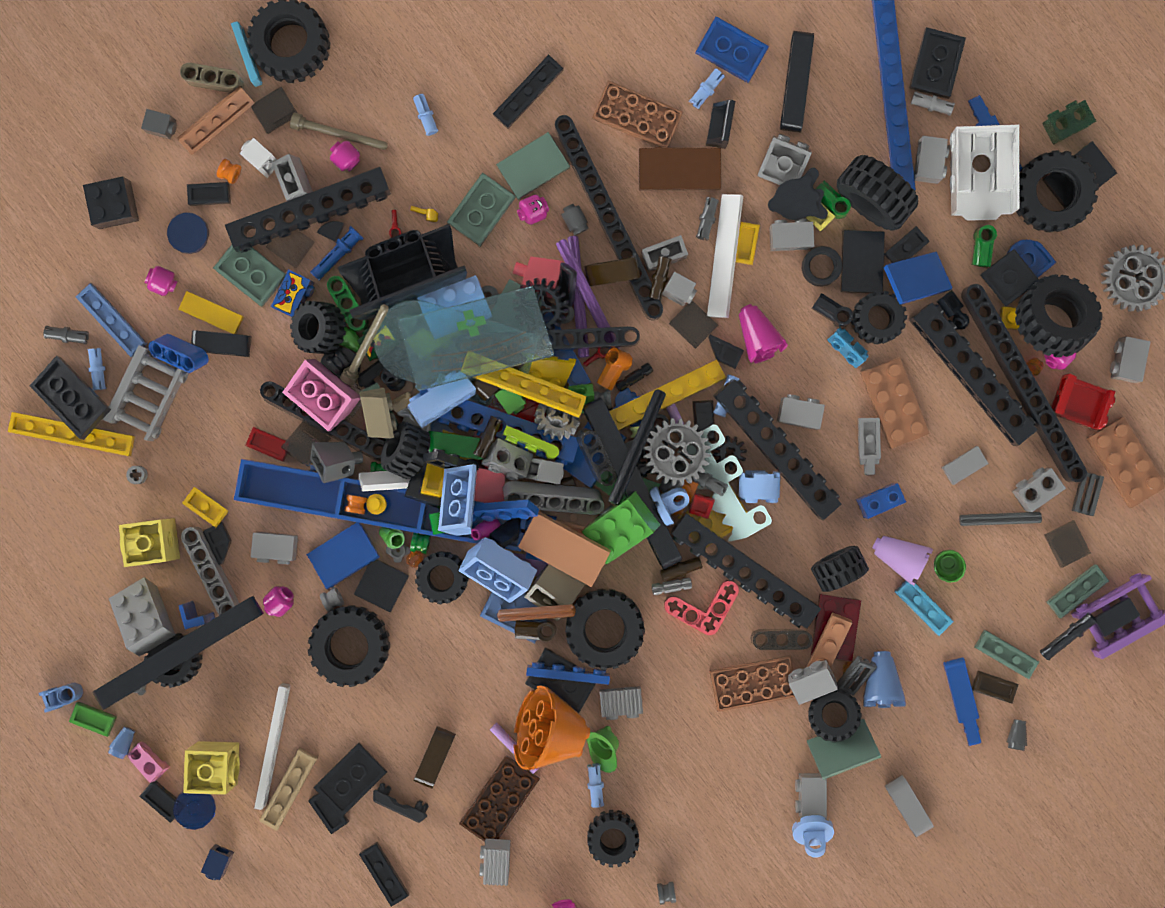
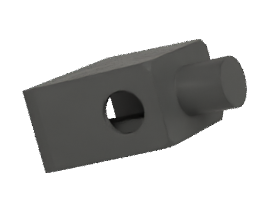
M345 442L312 443L310 460L322 482L327 483L352 476L355 464L363 463V454L361 451L351 452Z

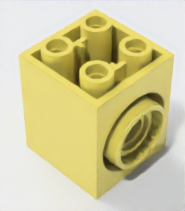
M175 518L119 525L120 549L123 555L124 567L180 559Z
M198 741L186 749L183 793L227 794L238 784L240 770L239 742Z

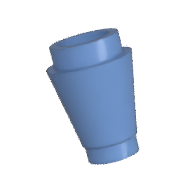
M124 726L109 745L108 753L117 758L124 759L125 755L129 753L135 731Z

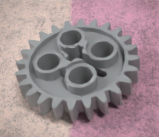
M1131 245L1129 249L1124 247L1121 248V252H1114L1115 257L1108 258L1111 264L1103 266L1108 271L1101 273L1102 276L1106 277V280L1102 281L1101 284H1107V288L1103 292H1110L1107 299L1114 298L1113 305L1121 303V310L1128 306V312L1134 311V309L1140 312L1143 308L1145 310L1151 309V305H1158L1157 300L1164 299L1161 293H1165V265L1161 263L1165 258L1158 259V251L1151 254V247L1144 250L1143 245L1138 246L1137 249L1135 245ZM1128 260L1133 263L1132 270L1127 265ZM1147 268L1152 272L1151 278L1146 274ZM1120 279L1124 280L1125 288L1119 285ZM1139 287L1144 290L1143 297L1138 293Z
M673 418L670 420V425L663 421V428L656 425L655 430L657 433L650 432L652 439L648 438L646 441L650 445L643 448V450L648 451V454L643 456V458L650 460L646 467H653L650 474L657 472V480L664 477L663 484L671 480L672 486H675L677 481H679L680 486H683L684 479L690 484L692 483L691 476L697 480L699 478L697 472H705L702 465H709L705 458L711 457L710 454L706 453V450L710 449L711 446L704 444L708 438L702 439L701 436L704 431L697 432V424L691 428L690 420L685 425L682 418L678 420L677 424ZM672 432L679 435L678 443L670 440ZM662 441H666L670 447L662 444ZM688 445H693L696 448L695 455L687 453ZM679 448V453L681 455L675 457L673 455L675 453L673 449ZM659 449H664L667 452V459L662 460L658 457ZM682 456H684L687 459H690L692 461V464H689L686 461V459H684ZM680 461L683 463V472L675 470V462Z

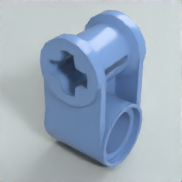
M74 682L38 693L39 696H42L45 705L44 712L61 708L64 705L79 700L83 695L82 686ZM68 689L73 693L72 698L68 695Z

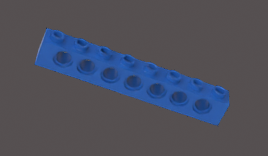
M422 385L420 390L421 396L428 392V386ZM469 400L455 407L463 411L461 418H454L451 414L452 410L437 419L438 423L449 426V423L455 424L457 429L464 432H469V429L476 431V435L479 436L481 432H484L490 416H493L503 421L501 423L502 430L496 433V439L499 438L506 441V436L502 434L507 425L512 428H518L521 432L531 436L538 435L541 440L550 444L556 441L561 445V450L555 458V462L562 463L564 466H567V463H573L581 440L571 435L569 439L565 438V436H563L562 440H559L557 436L551 439L550 434L544 436V430L537 429L539 424L510 414L508 415L507 413ZM473 415H480L483 423L474 425L471 417ZM517 442L516 447H519L528 452V450L525 449V444ZM537 450L536 456L547 459L544 452Z

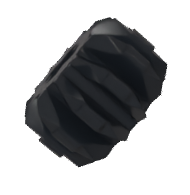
M725 436L726 443H723L721 447L715 448L718 450V453H712L713 457L719 456V459L716 460L719 463L726 459L725 454L727 451L725 449L728 447V449L734 450L732 455L737 460L746 461L745 457L740 456L741 453H747V449L740 450L744 442L742 441L736 445L738 437H734L732 442H730V437ZM732 461L727 462V463H728L729 470H733V469H734V466H733V463H734V462H732Z

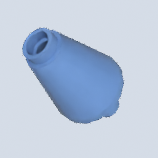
M874 652V657H872L871 661L875 662L877 668L867 679L863 706L876 707V704H878V708H891V704H893L894 707H905L904 691L894 659L891 657V652Z

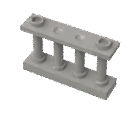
M138 345L109 405L111 411L103 420L114 424L122 420L147 432L144 440L154 441L161 434L162 428L160 427L181 383H185L189 373L179 368L175 369L152 358L149 348ZM150 365L173 376L169 388L144 377L142 374L144 366ZM140 383L165 395L160 406L134 395L133 389L135 385ZM132 402L155 413L151 425L126 414L124 410L126 404Z

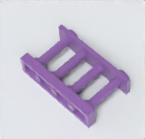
M1135 574L1129 578V582L1089 604L1084 603L1078 606L1076 611L1071 614L1073 618L1081 619L1087 612L1092 613L1100 608L1102 611L1110 608L1108 603L1117 598L1122 601L1128 597L1126 593L1135 588L1138 589L1151 612L1149 614L1150 617L1145 620L1137 617L1132 620V627L1127 630L1122 629V627L1114 631V637L1109 640L1104 639L1095 624L1089 628L1097 642V647L1091 649L1095 657L1104 659L1165 625V610L1158 609L1144 584L1152 579L1150 575Z

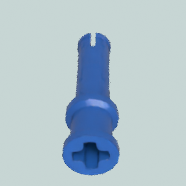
M350 226L349 231L341 239H337V245L310 273L320 281L346 253L352 252V248L359 240L362 241L364 238Z

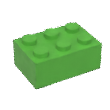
M635 491L623 499L619 505L613 506L588 524L581 532L587 538L611 550L605 562L607 565L653 534L660 526V523Z

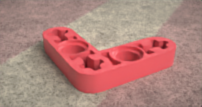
M731 580L724 581L706 612L676 596L668 597L664 602V608L668 614L706 635H713L720 628L735 601L739 587ZM732 584L734 593H729L726 597L730 599L729 603L724 599L718 598L720 594L724 597L726 594L724 587H729ZM674 600H676L677 605L682 609L683 605L687 606L683 610L681 617L678 616L680 611H678L677 609H673L672 611L669 610V602L673 603ZM722 602L725 605V610L718 614L714 611L713 607L715 603ZM687 611H696L697 618L694 621H688L685 616ZM711 612L714 616L719 617L720 619L719 621L714 619L712 623L714 629H709L708 631H706V626L704 625V623H709L711 621L712 617L708 616Z

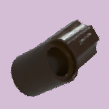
M519 620L515 624V639L550 641L557 632L555 624L551 621ZM549 626L552 629V635L544 636L541 631L542 627Z

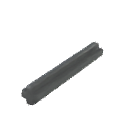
M1040 512L968 514L959 516L961 526L1042 522V514Z

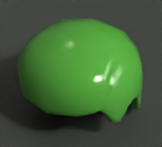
M954 550L940 552L933 564L938 578L948 583L957 582L964 576L966 571L965 560L959 552Z

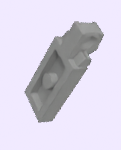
M858 418L860 465H864L865 475H875V464H879V459H881L880 418Z

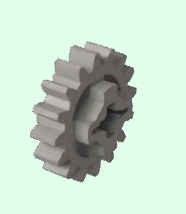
M541 403L534 415L536 417L534 423L539 424L537 429H543V435L550 434L551 439H554L555 436L559 440H562L563 436L569 439L571 434H575L580 424L578 417Z

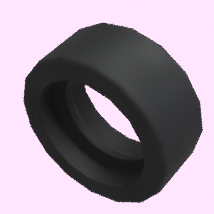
M820 246L806 254L802 261L801 269L807 282L814 286L823 287L830 285L838 279L842 272L843 264L837 251L830 247ZM820 254L830 257L834 264L832 274L823 279L814 276L810 270L811 260Z

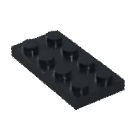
M57 355L29 385L72 432L82 440L111 411V408Z

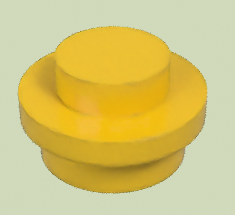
M372 494L367 499L366 507L370 513L378 515L385 511L387 502L381 494Z

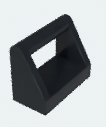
M726 100L713 103L706 146L726 149L729 143L736 101Z

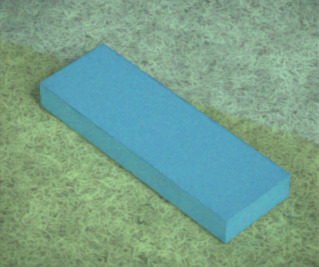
M238 21L231 23L250 81L255 87L262 85V80L255 60L250 53L251 48L248 46L244 28Z
M905 580L894 591L938 636L954 622L917 584L913 586Z

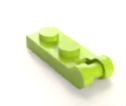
M506 425L502 434L506 436V441L516 445L517 442L525 444V449L535 453L537 450L542 451L548 459H554L559 455L557 446Z

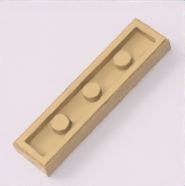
M302 748L298 749L259 820L261 823L276 831L279 829L318 758L317 756Z

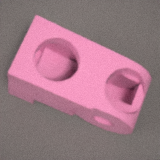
M139 742L128 753L130 761L149 783L158 780L170 768L144 742Z

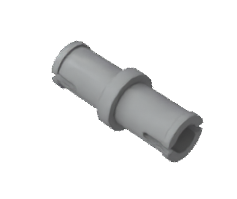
M917 91L914 92L911 101L912 105L927 108L930 112L934 110L951 116L955 103L938 99V96L933 95L931 97Z

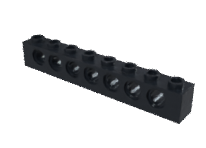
M377 167L225 224V228L233 248L237 252L244 253L250 251L252 246L269 244L272 242L271 239L276 237H287L291 235L292 231L298 229L299 231L306 230L311 227V224L316 222L319 224L325 223L330 220L329 217L346 215L353 208L362 209L368 206L369 202L375 200L376 202L383 201L391 193L381 167ZM365 186L373 187L372 191L367 194L363 193L362 189ZM346 193L353 194L352 199L349 201L343 200V196ZM327 200L334 201L333 206L330 208H325L324 203ZM309 207H313V208H314L313 214H311V215H305V214H304V212H305V210H306L307 208H309ZM288 215H295V219L292 222H285ZM269 222H275V227L272 230H266V225ZM250 229H256L253 237H247V232Z
M933 302L926 305L909 319L911 324L1011 445L1019 446L1038 430L1034 426L1036 423L1033 418L1024 414L1021 410L1023 408L1016 399L1013 400L1010 397L1008 388L996 380L994 371L989 367L986 368L982 363L983 358L980 354L972 351L969 347V341L957 333L955 324L943 316L942 308L937 304L934 305ZM932 321L938 322V324H939V330H938V331H934V330L932 329V327H931V322H932ZM946 336L952 339L951 347L946 346L944 343ZM959 352L965 355L963 363L959 362L957 358ZM972 368H975L978 371V377L976 379H974L971 376L970 372ZM985 384H989L991 387L989 395L984 392ZM998 400L1004 402V409L1002 411L997 407ZM1013 415L1017 418L1016 426L1010 423V418Z
M731 379L713 397L775 469L780 472L781 476L818 519L824 521L842 505L838 500L840 496L834 489L831 488L829 490L825 485L827 482L820 473L816 475L812 470L814 467L806 457L803 459L798 454L800 449L793 442L789 443L786 440L787 434L780 427L776 428L772 423L774 419L767 411L762 412L758 407L760 405L759 401L753 395L750 397L745 392L747 390L746 386L740 380ZM737 396H741L743 399V405L739 408L734 405V400ZM750 412H755L757 416L756 421L750 423L747 418ZM767 427L770 430V435L764 439L761 436V431ZM778 443L783 445V451L780 454H776L774 450L775 445ZM794 458L796 460V466L794 469L790 470L788 468V462L790 459ZM804 474H808L809 482L803 485L801 478ZM821 489L823 495L821 499L816 500L814 494L817 490Z
M686 512L683 513L670 531L674 535L672 539L681 546L685 543L691 547L689 551L698 558L702 555L708 559L706 563L712 568H721L724 571L723 575L729 580L733 581L736 579L741 582L739 586L748 593L752 590L758 594L756 598L765 605L769 602L775 606L773 610L782 617L784 614L791 618L790 622L796 627L800 628L803 626L807 629L820 612L821 608ZM696 531L699 533V538L697 541L692 542L688 539V536L691 532ZM710 543L716 545V550L713 553L705 551L706 546ZM726 555L733 557V561L729 565L722 563V559ZM748 567L749 574L741 577L739 575L740 569ZM759 579L766 580V585L763 588L756 587V582ZM776 591L783 592V596L779 600L773 599V594ZM795 602L799 603V609L791 612L790 605Z

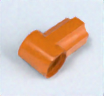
M615 347L609 349L606 353L605 360L607 364L597 381L598 384L611 391L622 371L628 370L633 360L631 354Z

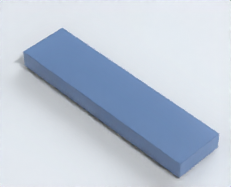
M92 283L76 296L80 303L130 357L134 356L138 345L145 347L148 344Z

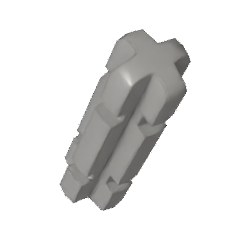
M683 578L681 581L677 579L663 582V584H652L651 587L653 594L659 595L662 592L670 593L681 591V589H691L692 582L690 578Z

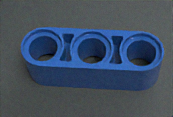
M165 334L151 341L148 346L150 353L155 358L188 373L207 365L209 361L207 353L202 348L170 334Z

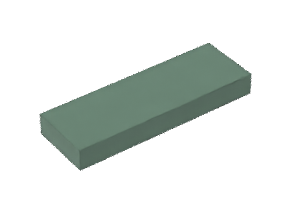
M1094 564L1046 602L1057 617L1062 618L1108 583L1109 580L1098 565Z
M986 630L983 631L974 648L1027 679H1030L1039 664V661Z

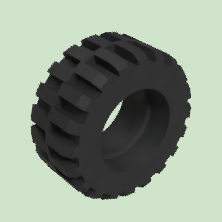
M271 0L267 2L268 6L265 9L261 6L257 10L259 15L257 17L253 15L250 20L253 26H248L247 33L250 37L247 38V43L251 48L250 53L268 76H273L277 81L282 82L284 79L287 83H294L295 79H298L299 82L306 81L305 77L308 75L312 78L316 75L314 71L317 68L321 71L324 67L322 61H326L329 57L327 50L330 49V41L328 39L330 36L324 22L314 8H310L304 1L300 3L298 0H278L277 3ZM287 25L303 27L307 32V41L304 48L298 54L291 57H280L274 54L271 49V43L279 29Z
M1059 150L1039 155L1020 170L1019 209L1016 212L1018 216H1023V222L1027 225H1033V229L1038 231L1059 232L1074 227L1086 219V216L1094 209L1093 203L1097 202L1098 196L1095 193L1099 190V184H1095L1094 181L1097 178L1096 173H1091L1089 170L1091 165L1088 162L1084 163L1081 161L1083 157L1078 154L1073 156L1069 151L1059 152ZM1048 173H1060L1072 185V202L1061 211H1050L1042 206L1038 200L1036 193L1038 181Z
M868 155L855 157L837 179L836 187L842 197L850 201L851 207L868 221L873 222L879 227L881 226L885 230L895 231L900 229L918 207V195L911 188V185L900 174L896 173L894 169L890 166L888 167L882 161L876 160L874 157H868Z
M1057 274L1042 277L1035 282L1019 300V305L1015 311L1017 315L1015 317L1016 325L1020 326L1018 331L1020 335H1024V341L1027 344L1030 343L1034 350L1043 351V354L1047 356L1053 354V357H1062L1063 355L1068 357L1081 351L1097 335L1102 325L1101 320L1103 319V314L1100 312V302L1096 301L1097 296L1094 292H1090L1089 286L1081 284L1080 280L1076 278L1070 279L1067 275L1058 277ZM1045 305H1054L1066 312L1071 320L1072 327H1063L1051 320L1046 312Z
M603 588L590 591L576 601L574 604L576 613L573 617H567L565 632L567 643L572 653L578 657V660L588 664L589 667H597L601 670H607V668L616 669L620 665L630 662V659L636 656L638 649L642 646L643 636L645 635L644 620L635 602L622 592ZM603 609L616 612L624 623L622 639L610 648H600L592 644L587 638L585 631L588 618L594 612Z
M356 605L336 608L318 620V623L311 630L312 635L308 639V644H310L308 656L312 657L310 663L312 667L316 666L318 669L316 673L320 677L324 676L327 678V682L330 684L335 682L340 687L345 685L354 687L357 684L366 683L383 668L389 656V632L385 630L384 622L376 617L377 614L367 611V608L364 607L359 608ZM355 627L365 635L368 642V652L360 663L347 665L340 662L334 656L331 650V639L340 628Z

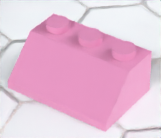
M316 359L305 360L282 392L327 431H331L345 419L361 399L360 395Z

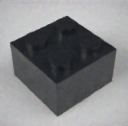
M122 176L83 185L91 226L100 230L139 221L132 184L127 178Z

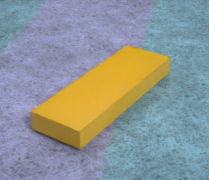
M186 291L178 308L180 311L232 334H237L244 318L242 315Z

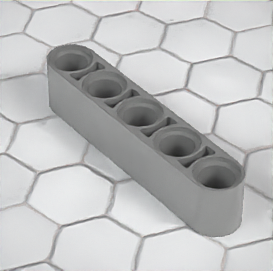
M509 481L503 486L505 501L530 500L539 510L597 515L604 510L601 493L594 488Z
M199 527L184 529L181 533V540L218 615L226 612L225 609L228 604L234 607L239 604V601L221 565L218 564L203 530ZM191 531H194L197 535L194 542L189 538ZM200 549H203L206 553L204 560H201L198 556ZM209 568L214 569V578L208 576L207 570ZM218 586H221L224 589V595L222 597H220L216 592Z

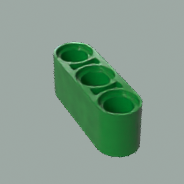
M339 276L331 277L327 282L328 291L341 310V313L344 314V319L348 326L356 332L365 331L369 325L368 320H363L360 327H355L353 324L355 318L351 316L349 310L360 306L348 283ZM338 281L342 282V289L334 291L333 285ZM347 299H351L353 302L350 309H344L343 303Z
M428 431L431 438L429 452H432L433 449L445 450L446 454H456L461 457L483 460V458L473 454L480 438Z

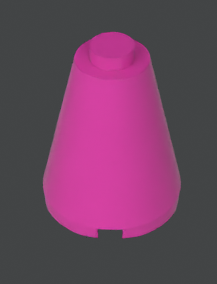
M749 304L741 308L739 320L750 363L754 361L756 364L774 357V353L778 349L782 352L787 348L786 340L757 306Z

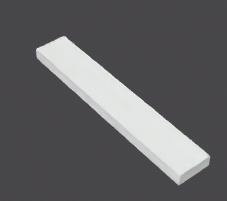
M722 194L707 312L708 317L729 318L743 204L742 195Z
M282 683L278 687L254 809L262 810L267 805L291 687L290 684Z

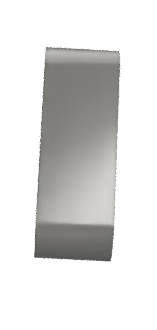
M903 775L885 785L886 790L915 837L934 827Z

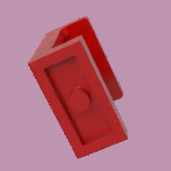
M1072 374L1062 375L1051 405L1055 415L1093 430H1101L1105 427L1109 416H1107L1108 411L1116 400L1114 396L1116 391L1112 389L1106 390L1076 379L1077 376Z

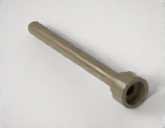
M294 112L291 117V129L299 131L306 128L382 150L388 147V144L384 141L306 120V117Z
M384 304L380 307L353 362L343 370L340 376L343 383L347 385H354L359 377L358 368L389 310L387 305Z

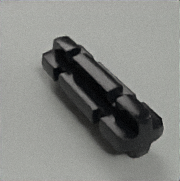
M649 363L642 365L641 369L638 368L625 376V379L617 381L616 387L620 392L624 391L629 385L632 386L643 379L645 375L651 374L653 368Z

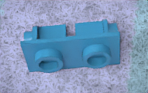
M839 327L827 341L846 358L849 364L857 368L869 357L868 351L858 342L852 346L850 343L854 338L845 328Z

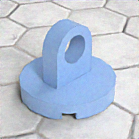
M656 486L649 491L652 500L657 505V511L666 526L674 524L671 514L685 508L689 503L688 493L683 488H674L661 494ZM678 495L684 496L679 502L673 501Z
M810 815L802 817L800 822L793 824L792 834L795 841L804 845L805 851L809 856L817 858L824 855L826 842L833 838L834 827L832 821L825 820V817ZM817 845H820V846H821V847L818 848V849H813V848L810 847V846H817Z

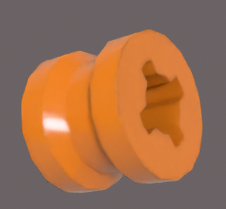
M223 159L218 167L217 177L220 179L225 178L228 183L234 184L240 176L241 166L231 164L228 159Z
M347 494L348 504L345 506L344 511L365 514L364 504L367 502V498Z

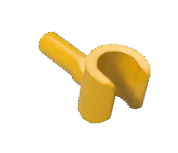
M411 206V211L426 215V221L438 222V212L434 209L426 210Z

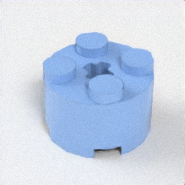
M746 470L745 473L743 472L739 475V497H741V500H745L746 503H758V499L766 500L767 503H777L778 498H780V472L773 471V474H768V472H765L766 470Z

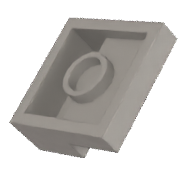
M779 134L778 137L773 136L757 176L778 185L790 179L801 178L812 154V151L809 150V145L800 141L797 144L789 142L790 137Z

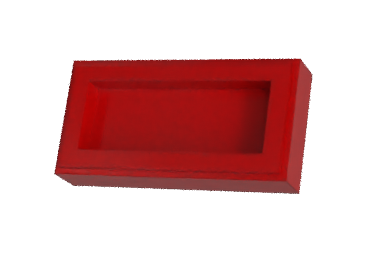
M253 427L245 446L284 462L292 443Z

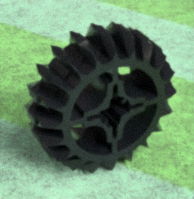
M535 278L534 285L528 280L526 282L527 287L521 285L519 288L522 292L517 291L515 293V296L519 299L513 300V304L518 305V307L513 308V312L520 313L515 318L516 320L523 319L520 323L522 327L526 323L528 324L527 331H530L533 327H535L534 331H540V328L542 331L548 330L547 327L549 330H555L554 325L560 327L562 325L560 320L564 321L566 319V316L562 313H567L569 309L563 307V305L569 302L568 300L561 299L566 293L562 292L559 294L558 291L561 289V286L558 285L554 289L553 285L555 282L553 280L549 285H546L547 278H543L541 284L539 279ZM540 290L536 300H525L529 292ZM546 292L553 296L556 305L547 300ZM540 300L542 302V306L546 307L543 308L541 312L539 310V306H536V304H538ZM525 307L534 312V319L528 315ZM545 312H556L553 319L542 322Z

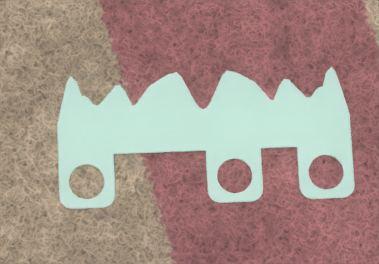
M711 425L703 430L704 433L701 437L702 439L707 438L708 432L714 430L719 434V441L712 444L707 440L704 443L706 446H711L710 449L706 450V453L710 454L711 457L705 458L709 465H702V468L705 470V474L709 473L713 475V478L728 484V488L723 496L714 492L712 498H715L712 510L717 513L726 514L722 523L733 527L732 535L728 541L747 538L770 525L772 519L766 508L762 505L747 513L744 511L728 483L741 475L743 469L737 458L733 455L719 463L716 462L710 451L725 442V437L717 425ZM688 445L687 453L695 455L696 448L693 445ZM732 461L737 465L735 474L731 475L725 471V464ZM757 511L763 512L766 515L765 523L757 524L753 519L754 513Z

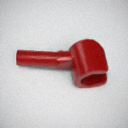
M391 210L392 228L389 230L391 238H393L392 232L394 229L399 231V235L402 234V230L398 227L396 210Z
M598 348L592 357L583 362V365L586 367L599 358L604 359L606 354L600 353L602 348Z

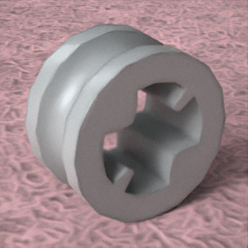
M132 466L128 469L126 477L132 484H142L146 481L148 473L142 466ZM136 469L137 472L142 474L141 477H138L140 479L138 481L137 478H133V473H136Z

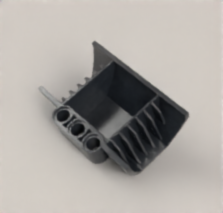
M450 224L421 234L418 230L408 231L370 246L365 251V257L337 267L340 274L361 299V306L349 310L351 316L359 320H369L376 317L380 307L384 304L389 307L388 312L418 301L417 298L462 281L467 276L465 265L458 268L455 260Z

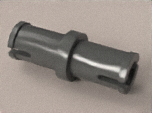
M706 197L703 213L699 217L700 225L696 238L709 240L712 224L716 220L714 216L717 204L719 203L718 199L711 197L710 200V197Z
M45 326L43 332L44 339L62 340L63 343L76 342L87 344L88 341L86 340H89L88 331L71 330L70 327L57 328Z

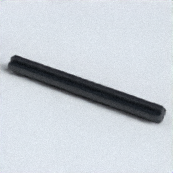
M657 389L654 391L611 492L609 502L615 505H619L622 501L665 399L666 393L662 390Z

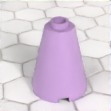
M883 536L882 539L877 537L872 547L875 549L874 554L913 586L917 582L914 578L918 580L930 555L927 552L931 554L933 551L930 547Z

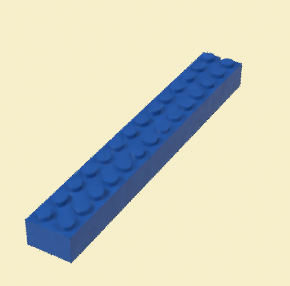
M241 459L234 495V500L476 544L482 540H474L471 534L456 536L449 533H440L433 535L429 514L440 512V509L404 497L407 488L362 491L359 479L346 477L323 483L318 472L248 459ZM347 494L366 497L367 499L372 494H381L387 502L385 511L378 515L370 513L366 503L364 504L365 514L344 511L345 506L348 504ZM474 501V504L484 502ZM497 519L500 523V526L504 524L506 521H508L503 519ZM521 519L519 538L504 549L521 552L522 549L518 546L525 532L521 531V528L525 529L527 519ZM478 520L472 523V529L476 527L479 523H481L483 520Z

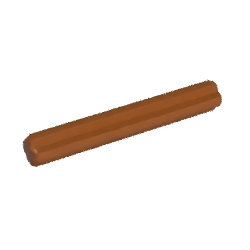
M573 604L501 609L498 611L497 617L500 622L573 617L576 609Z

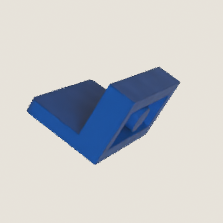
M194 601L179 605L185 629L206 624L215 618L214 612L198 616Z

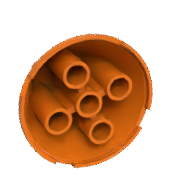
M539 685L535 691L531 690L525 697L517 715L514 733H517V745H513L514 755L519 767L525 770H534L573 757H580L583 753L585 740L590 736V727H587L584 717L546 686Z

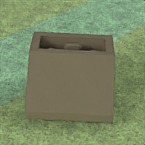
M384 387L359 392L368 437L394 438L393 431H396L397 427L394 413H389V411L393 410L390 393H385Z
M547 564L531 583L524 597L537 607L570 605L574 602L585 583Z

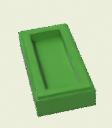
M77 702L69 722L108 737L117 716Z

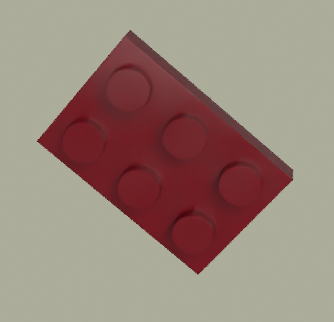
M819 594L818 606L821 610L816 616L811 655L833 612L852 620V625L835 659L853 661L862 600Z

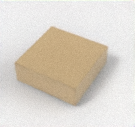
M409 392L392 400V406L396 413L410 404L409 399L412 396Z

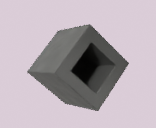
M146 109L141 129L148 134L171 140L172 135L176 132L177 123L171 115Z

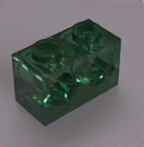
M1075 100L1065 106L1066 110L1062 112L1056 110L1047 115L1048 119L1042 124L1053 145L1097 122L1086 100L1079 103ZM1074 112L1080 114V120L1075 118ZM1056 121L1062 124L1063 129L1057 128Z

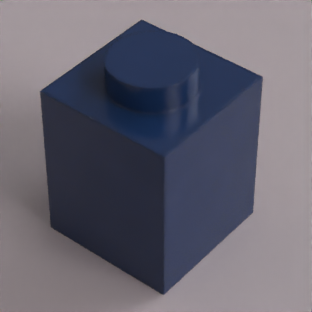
M215 844L208 853L201 873L205 874L208 879L220 880L225 875L234 852Z

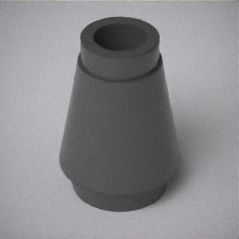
M1013 720L1006 741L1008 748L1025 751V746H1027L1026 721Z

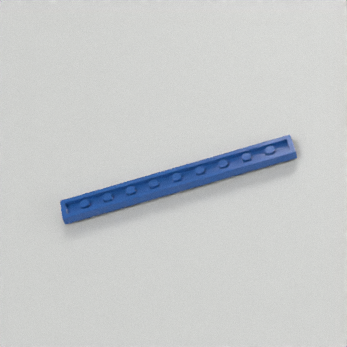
M872 0L890 166L911 185V188L916 190L894 0Z

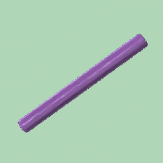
M570 236L567 238L568 244L581 268L578 236ZM576 285L574 301L576 329H586L585 302ZM588 334L584 336L586 344H588ZM578 349V356L580 358L589 357V349Z
M560 240L556 243V246L564 262L577 272L576 285L597 327H610L567 240ZM612 332L604 336V340L607 343H612L616 339Z

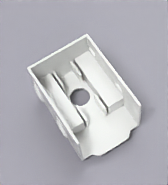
M1019 125L956 127L950 134L951 216H962L969 221L996 220L1000 215L1013 214L1019 209ZM977 155H985L989 158L991 164L986 172H977L973 168L972 162Z

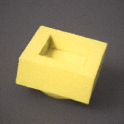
M827 209L828 216L825 219H819L815 216H808L806 218L813 222V225L822 232L835 216Z

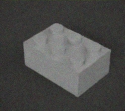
M145 577L109 598L126 649L139 657L175 636L157 586Z

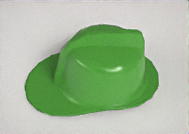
M606 726L596 732H590V736L586 740L592 761L600 764V770L611 773L617 768L616 751L619 747V740L612 733L611 727Z

